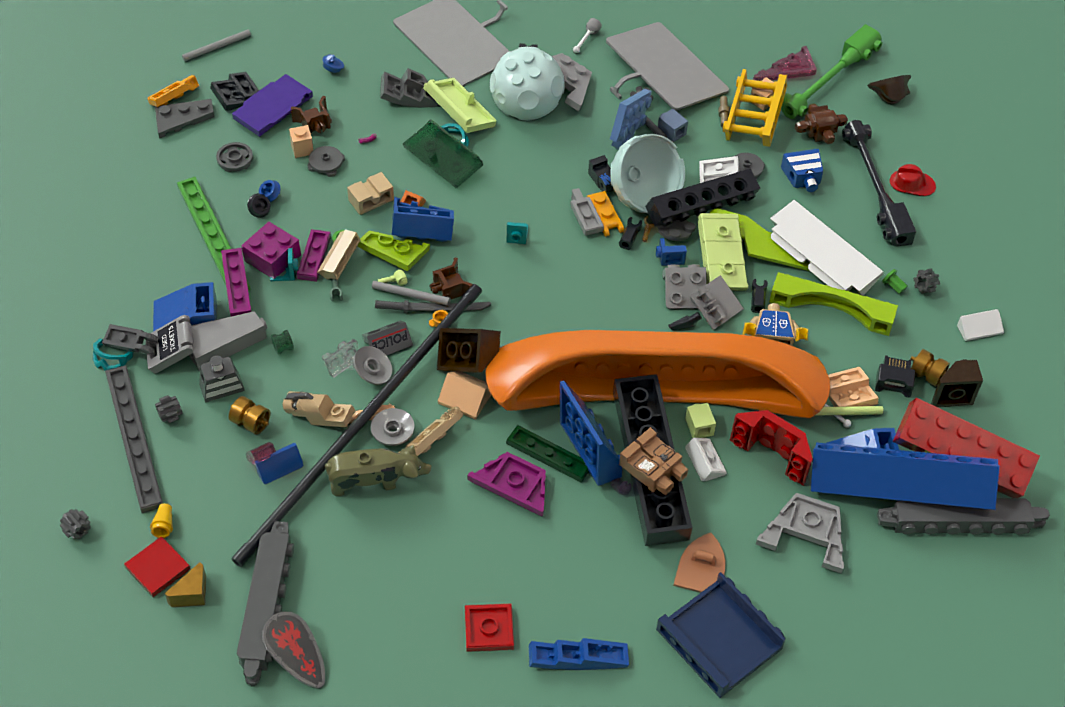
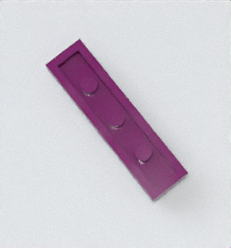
M242 248L222 250L230 315L232 317L250 313L251 305Z

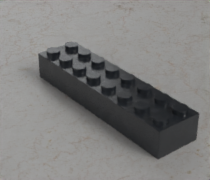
M658 375L614 379L613 396L624 448L626 449L631 443L636 442V439L651 427L657 433L656 436L675 451ZM630 474L645 546L689 541L692 533V523L682 481H678L672 475L669 479L674 483V486L665 495L657 489L654 492L650 491L648 486Z

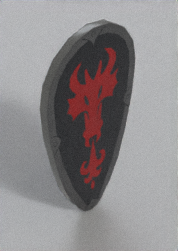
M280 612L273 615L265 623L262 630V641L265 648L298 681L313 688H321L325 683L324 662L307 623L299 615L292 612Z

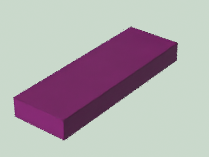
M311 229L297 272V279L317 282L319 277L317 271L324 261L331 239V232Z

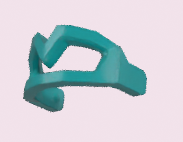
M455 123L445 124L434 133L436 138H439L442 133L461 134V144L455 150L458 155L467 149L469 145L468 136L461 126Z
M101 338L93 343V362L97 368L102 366L104 371L125 366L133 357L132 351H128L124 355H109L99 350L103 346V339ZM97 355L102 357L100 361H98ZM105 359L118 360L119 364L108 365Z

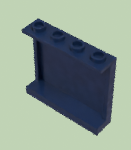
M721 572L718 574L716 582L669 617L666 614L658 619L656 628L661 636L719 698L781 651L786 640L782 631L778 627H774L768 621L767 616L752 605L749 597L746 594H742L736 588L734 582L729 577H725Z

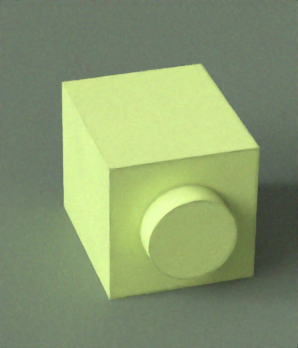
M693 404L687 407L685 420L692 438L714 436L716 422L709 404Z

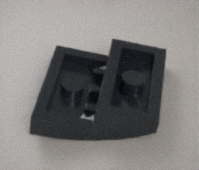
M247 72L229 74L228 80L211 82L210 89L225 111L240 108L243 106L244 101L259 91Z

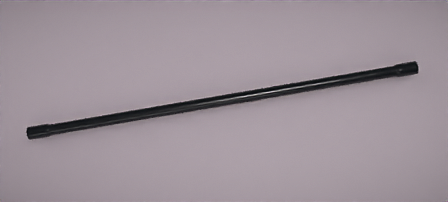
M472 284L461 300L253 536L233 555L231 560L237 566L242 567L259 546L261 535L271 532L274 522H280L326 470L325 464L334 455L339 454L439 341L440 328H450L467 307L482 293V289L478 285Z

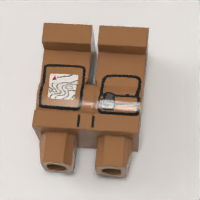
M650 427L636 439V442L631 443L620 453L619 465L641 483L648 486L650 491L654 492L657 489L666 495L674 486V483L669 478L673 475L678 481H682L687 477L688 469L682 463V456L662 442L656 436L657 433Z

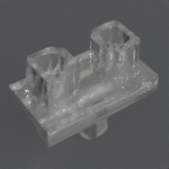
M357 340L343 341L338 344V350L333 354L327 352L322 356L330 376L335 378L347 368L350 370L355 369L354 355L359 350Z

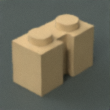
M382 172L370 176L365 183L360 181L347 187L348 200L359 215L394 200L393 186Z

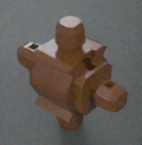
M810 104L808 108L809 114L805 115L804 121L795 124V130L798 133L807 132L809 137L815 138V142L824 141L827 144H831L835 140L834 133H837L838 127L847 124L848 118L844 114L836 115L834 110L828 109V105L818 106Z

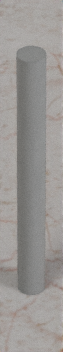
M247 29L182 55L184 62L250 37L251 33Z
M373 281L372 289L447 306H449L451 298L378 281Z

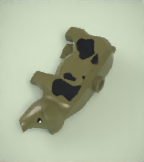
M412 445L401 450L400 453L383 448L339 453L328 460L325 464V469L331 482L332 494L334 496H342L345 490L351 489L355 485L371 486L382 482L385 490L395 489V483L400 476L416 478L420 475L429 474L431 465L419 459L416 455L415 447Z

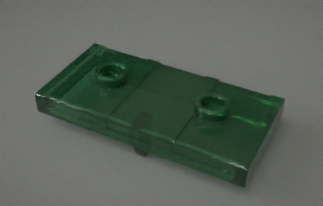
M429 120L403 143L404 148L413 153L455 188H458L483 166V161L477 154L433 120Z

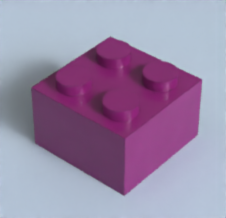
M269 221L241 245L244 261L273 279L283 273L288 267V248L293 249L294 258L301 256L299 239Z

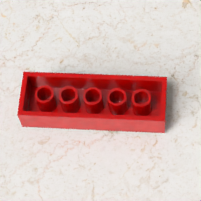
M915 398L909 403L893 439L894 443L915 452L998 459L1000 468L997 491L1011 498L1024 496L1040 455L919 398Z

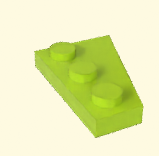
M370 230L360 238V242L357 247L407 272L430 250V244L423 243L418 245L414 244L413 240L405 239L404 241L396 240L392 235Z

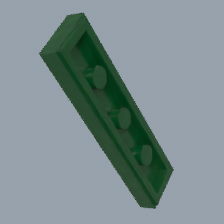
M519 425L516 426L506 440L507 445L580 483L589 473L588 467L581 457Z

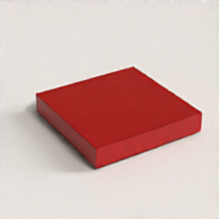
M162 536L124 563L125 568L152 597L156 596L190 570V565Z
M512 603L465 605L466 652L514 650Z

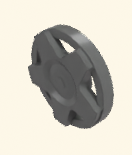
M231 142L223 145L217 151L216 159L218 165L225 171H240L250 166L253 160V153L248 145L240 142Z

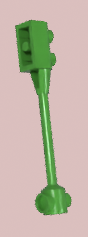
M867 24L863 25L844 42L842 58L838 64L803 94H785L781 108L783 114L790 119H794L798 115L804 117L808 111L807 99L843 68L859 62L861 59L867 61L872 55V50L876 52L880 50L882 46L880 33Z

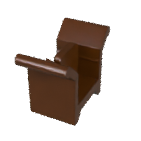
M322 96L319 101L320 112L317 108L303 112L301 108L292 106V122L301 123L302 126L308 125L310 134L313 131L321 133V130L324 132L326 128L330 129L332 119L327 112L326 96Z
M455 257L452 265L432 271L433 283L429 285L432 294H437L441 291L442 296L449 297L452 300L463 296L472 286V283L463 281L458 274V258Z

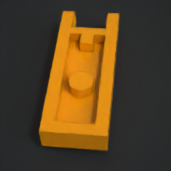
M602 191L587 195V197H590L604 225V230L602 231L604 236H610L609 229L616 227L620 233L624 232V226L606 192Z

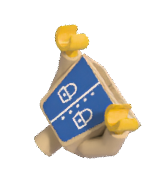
M776 303L769 304L768 310H760L759 316H754L749 323H745L742 335L763 337L793 346L794 339L795 341L801 339L808 341V329L799 328L796 322L791 319L790 313L780 311V306Z

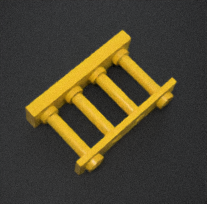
M743 69L741 76L737 77V90L728 120L724 121L723 132H725L726 140L730 141L732 132L758 135L762 138L763 146L770 147L787 90V75L779 74L778 81L774 83L747 79V70ZM746 87L773 90L774 95L767 98L746 95L744 91ZM741 102L768 105L770 107L769 111L765 113L739 108ZM737 117L764 120L765 126L757 128L736 125L735 121Z

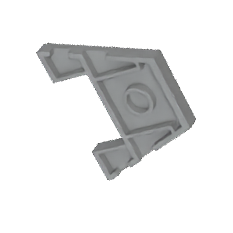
M563 53L554 55L552 57L559 64L563 72L565 88L571 92L566 97L565 103L579 111L592 72Z
M796 493L783 507L774 521L770 522L767 529L758 536L756 545L775 551L781 533L784 532L827 547L822 567L842 573L844 561L842 560L840 507Z

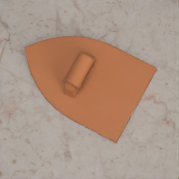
M712 533L697 538L685 549L679 562L673 586L701 593L717 581L720 572L724 575L725 556L720 543Z

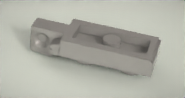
M579 188L573 189L570 204L584 235L602 232L604 225L590 197H583Z

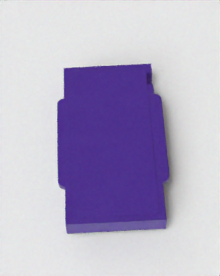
M285 74L277 81L270 82L244 101L243 106L233 112L232 116L235 121L260 137L291 113L292 106L300 107L312 98L313 92Z

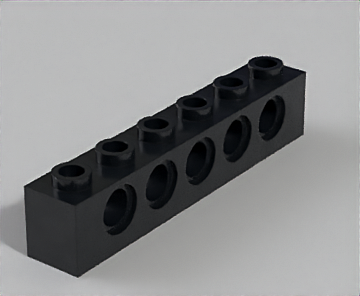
M751 168L652 197L645 207L654 226L663 225L665 227L676 220L680 222L685 221L690 216H699L701 213H706L709 210L721 209L725 205L733 206L742 200L750 201L756 197L755 194L760 190V186Z

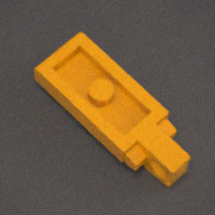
M191 75L149 96L147 100L150 105L156 107L167 105L169 100L180 98L184 95L185 91L195 90L199 86L198 81L194 75Z

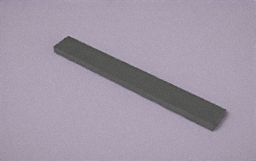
M127 366L106 370L105 373L141 513L158 509L159 505L163 504Z

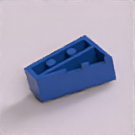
M394 197L392 235H396L399 238L408 236L416 237L420 240L429 238L440 242L452 241L453 210L432 205L429 208L420 207L418 202L412 201L411 204L400 202V198Z

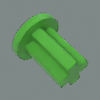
M893 269L883 278L882 282L884 284L888 283L898 294H901L908 285L896 275L897 270Z

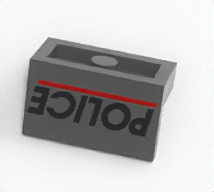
M401 320L362 334L365 343L378 348L386 356L413 346L406 322Z

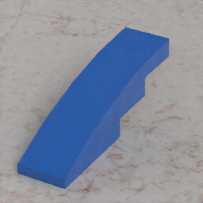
M583 638L580 642L557 640L552 644L531 641L529 644V667L592 670L625 668L629 666L627 643Z

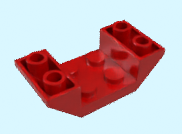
M768 410L737 413L734 418L730 441L735 446L743 448L748 452L758 440L763 446L771 448L779 453L781 457L789 459L785 475L792 481L804 486L813 460L806 433Z

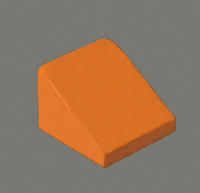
M405 190L400 202L411 204L412 201L418 202V206L422 207L426 199Z

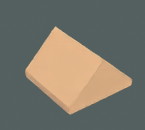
M453 371L447 373L438 398V404L450 409L459 407L464 415L476 420L490 398L491 393L485 381L460 371Z

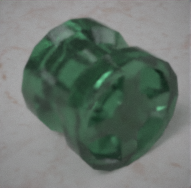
M288 330L282 331L279 335H271L272 344L277 355L282 354L284 350L290 351L294 349Z

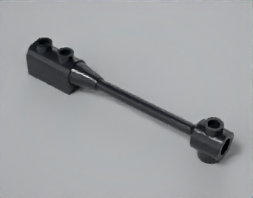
M860 120L850 121L842 130V138L844 141L849 140L852 146L859 148L877 191L880 208L877 214L878 225L885 226L883 238L884 240H890L893 246L912 245L916 229L904 202L894 203L885 192L865 145L868 139H871V127L869 124L863 125Z

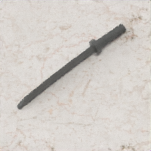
M375 300V308L404 310V313H408V310L451 311L457 304L450 303L447 306L438 303L409 302V300H404V302ZM474 302L465 311L483 310L490 307L491 302Z

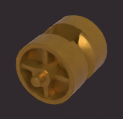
M922 349L916 358L913 356L910 358L913 361L911 369L916 371L915 376L921 377L925 375L926 381L935 387L938 386L939 380L950 366V363L942 358L934 360V355L925 349Z
M241 396L231 405L229 420L239 426L244 425L246 430L257 435L268 426L271 412L262 405L256 406L252 400Z

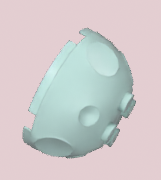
M519 47L507 52L500 58L490 78V91L497 107L505 115H511L519 120H534L549 114L557 107L562 93L564 94V75L559 64L551 55L537 47Z
M644 134L634 136L619 147L611 163V185L618 199L625 206L640 213H648L645 206L652 197L683 188L685 165L683 158L680 159L676 151L677 146L664 136Z

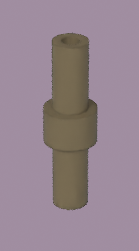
M726 96L720 97V107L718 108L719 117H721V127H723L724 121L728 120L730 113Z

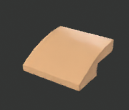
M860 367L828 375L830 379L829 399L834 407L873 406L878 404L879 398L869 386V378Z

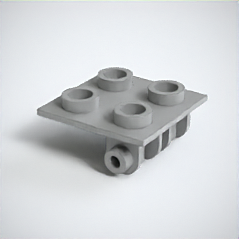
M721 275L690 295V298L713 330L744 309Z

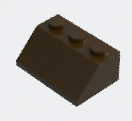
M440 328L437 370L482 373L499 352L501 331Z

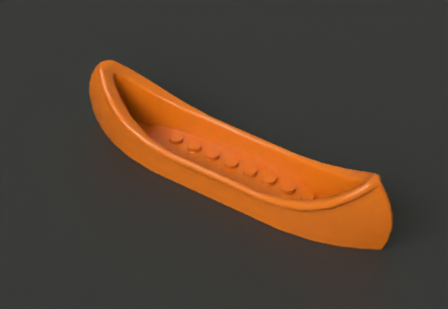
M612 330L554 332L529 337L500 347L498 354L487 366L485 372L486 383L491 395L506 411L560 405V382L563 380L584 402L614 401V379L654 374L658 375L663 402L728 405L759 411L768 410L775 414L801 418H812L819 413L825 406L830 392L829 376L818 357L786 343L763 337L732 333Z

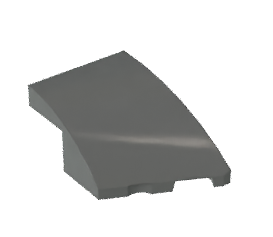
M407 68L401 79L385 71L381 76V99L409 107L427 108L439 105L423 89L424 84L428 83L423 74Z

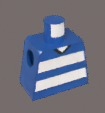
M819 149L783 154L781 168L793 187H806L808 192L816 191L823 175Z

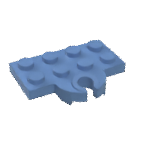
M643 89L619 104L610 140L613 141L611 146H614L616 150H619L621 145L633 138L635 130L645 124L647 119L645 112L651 104L652 98L650 95L652 91Z

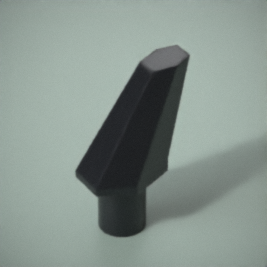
M696 312L691 316L686 315L668 326L671 330L694 327V323L701 320L702 317L699 312Z

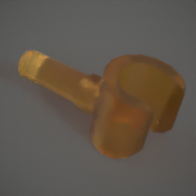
M648 216L644 219L646 227L642 239L643 242H647L649 232L654 227V224L647 223Z

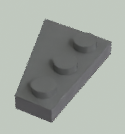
M212 99L155 106L159 138L165 137L167 132L173 130L175 132L182 130L181 127L185 125H195L214 118Z

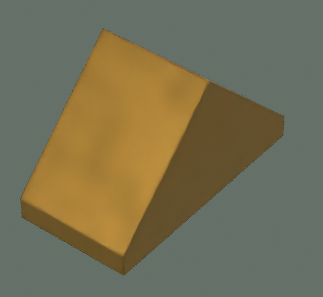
M199 562L165 593L168 605L171 607L205 605L206 573L202 563Z

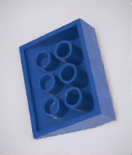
M564 380L561 381L560 424L579 456L584 460L596 484L600 486L621 478L622 466L619 465L620 455H617L614 451L612 441L604 435L602 425L600 423L597 424L592 409L587 408L584 401Z

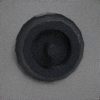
M253 194L247 203L248 211L254 217H265L270 211V201L264 194Z

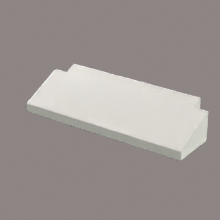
M795 200L770 218L774 224L771 239L798 262L809 261L808 269L830 287L850 291L854 287L859 295L864 296L884 274L880 268Z

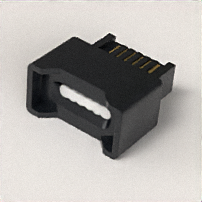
M885 355L883 364L879 365L877 371L875 391H895L910 398L914 389L916 373L915 370L911 369L912 360L896 359Z

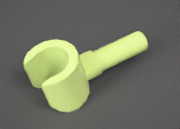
M397 270L391 277L378 279V282L383 283L396 281L400 286L408 283L406 275L402 270Z

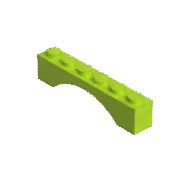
M780 272L776 276L769 303H776L787 308L808 304L833 307L853 316L869 331L886 336L890 335L898 305Z

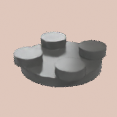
M318 147L309 155L308 170L325 173L328 177H333L337 174V169L345 161V156L335 147Z
M739 153L735 155L739 159V171L751 168L757 180V177L762 174L765 167L761 158L752 153Z
M676 220L665 227L663 225L657 226L660 235L672 241L686 240L696 229V225L687 220L681 222Z

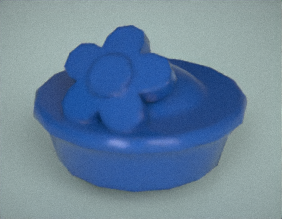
M328 54L322 59L323 67L330 72L338 73L344 68V63L336 58L335 55Z
M267 180L261 184L259 193L264 194L272 202L280 194V184L275 180Z

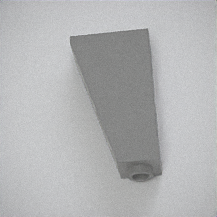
M254 311L192 325L193 344L191 346L193 347V353L189 357L200 371V366L208 363L213 356L229 357L266 339V322L262 317L259 318Z

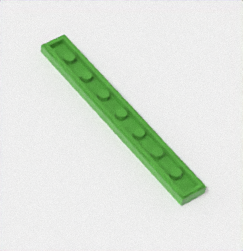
M196 177L177 182L178 189L226 285L221 251L231 249ZM247 281L248 291H250V285Z

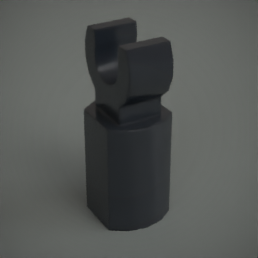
M633 217L628 218L627 227L619 241L621 248L631 249L638 232L642 228V220L638 224H632Z
M756 279L752 282L751 311L753 313H760V310L765 309L767 280H764L763 286H758Z

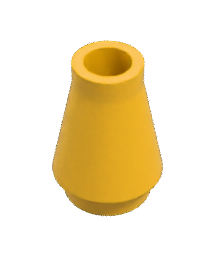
M165 503L159 505L158 511L150 524L153 536L166 538L173 531L171 505Z

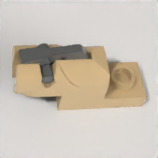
M289 391L283 400V409L286 413L293 416L306 417L311 425L347 427L355 412L352 405L334 404L327 394Z

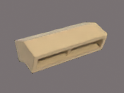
M344 230L339 233L317 273L325 279H339L360 242L357 232Z

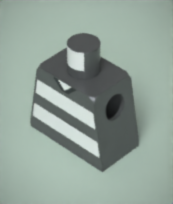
M213 356L208 363L200 366L199 385L205 403L245 391L239 372L230 357Z

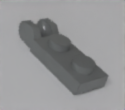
M110 324L102 344L138 353L140 351L145 354H153L154 349L150 346L142 345L144 339L150 342H158L159 337L143 330Z

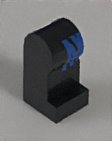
M602 155L589 160L588 174L597 187L606 193L614 190L611 185V168L608 165L606 156Z

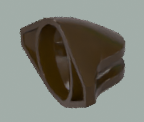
M911 75L891 77L869 83L867 86L875 91L884 102L896 104L906 95L910 94L908 81L911 79Z

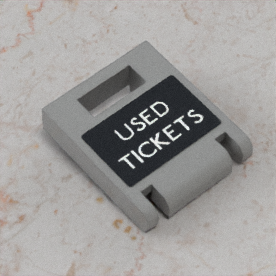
M182 315L153 331L151 334L159 337L158 342L146 340V345L154 349L153 354H147L148 370L156 374L193 353L190 317Z

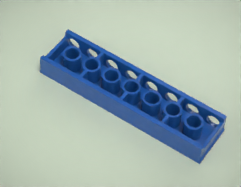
M817 442L813 449L811 492L996 510L1000 465H998V459Z

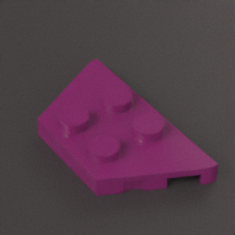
M506 452L496 460L484 464V468L475 473L471 471L467 475L468 481L539 516L544 515L546 470Z

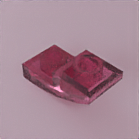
M267 442L247 451L246 459L251 464H255L257 460L264 461L270 458V454L276 452L271 442Z

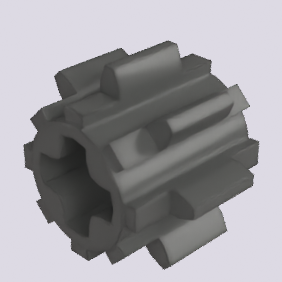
M932 268L919 270L917 277L913 278L915 288H918L922 294L935 292L937 285H940L939 274H935Z
M167 395L159 398L160 402L156 403L155 407L161 421L171 423L179 420L178 416L183 413L176 396L170 397Z
M71 509L63 514L62 519H60V527L68 538L72 536L73 539H80L88 533V530L91 528L89 525L91 522L83 510L79 512L77 509Z

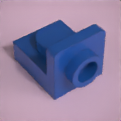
M660 238L659 246H656V258H660L661 266L685 265L686 245L665 246L664 238Z

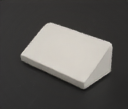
M998 309L961 316L957 324L965 341L1004 333Z
M693 437L685 449L701 481L725 476L727 472L711 440Z

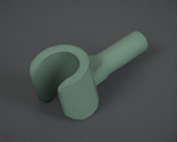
M332 279L333 288L330 290V299L333 301V296L339 295L340 300H342V290L338 288V280Z

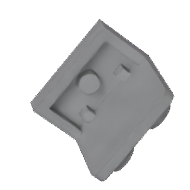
M697 264L688 265V267L680 268V265H668V268L663 270L666 307L668 309L697 308L690 295L706 285V267H700Z

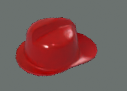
M913 164L899 167L898 171L894 172L889 179L890 185L895 190L904 193L928 196L934 193L936 189V183L933 178L924 174L918 166Z

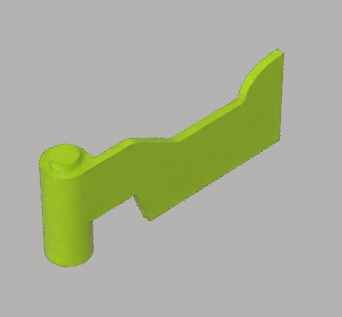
M714 209L709 212L717 214H737L722 209ZM738 214L741 239H744L748 256L810 271L808 269L809 261L798 262L771 239V232L766 231L748 216Z

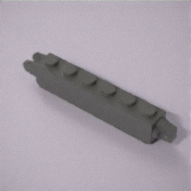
M997 498L996 510L898 500L894 507L879 509L877 513L878 524L880 526L894 527L895 533H926L930 535L935 533H948L951 535L958 533H970L973 535L980 533H993L995 535L1015 533L1022 535L1029 533L1031 528L1044 527L1046 519L1048 520L1050 516L1049 510L1045 509V507H1031V503L1025 498Z
M275 521L271 532L261 535L237 648L239 664L244 669L245 681L251 687L259 683L262 670L267 671L269 662L273 661V657L267 651L262 641V630L265 623L273 615L282 612L280 602L281 598H285L286 584H284L285 577L290 575V563H288V560L294 554V543L290 541L288 522Z

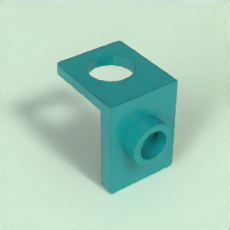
M507 222L506 243L526 244L528 224Z
M288 248L286 274L284 276H277L275 279L270 277L271 282L295 280V271L298 270V258H294L292 248Z

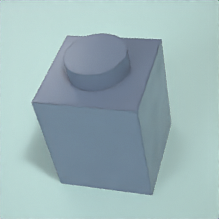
M674 109L659 116L658 127L672 142L687 134L688 121Z

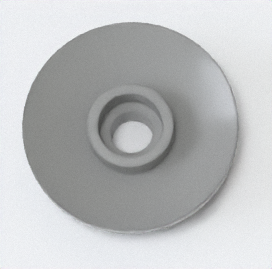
M364 346L355 353L354 367L359 376L366 382L381 385L390 379L392 365L389 358L381 350L372 346Z
M389 408L379 412L371 422L373 437L381 444L388 446L405 443L411 438L415 428L411 415L397 408Z

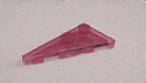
M803 46L798 53H791L786 58L773 63L772 67L768 70L762 69L754 75L753 80L762 81L765 77L771 81L778 80L779 74L787 75V79L816 75L817 69L807 46Z

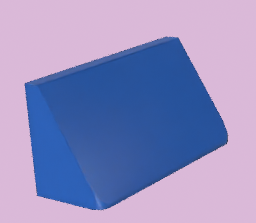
M292 443L256 460L255 465L257 474L263 484H268L302 468L303 461L296 443Z

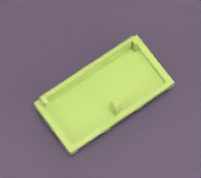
M455 78L439 81L432 79L424 84L423 89L466 133L495 127L497 120L474 98V93L468 92Z
M701 213L698 216V229L703 267H706V285L721 275L731 291H746L748 283L738 214Z

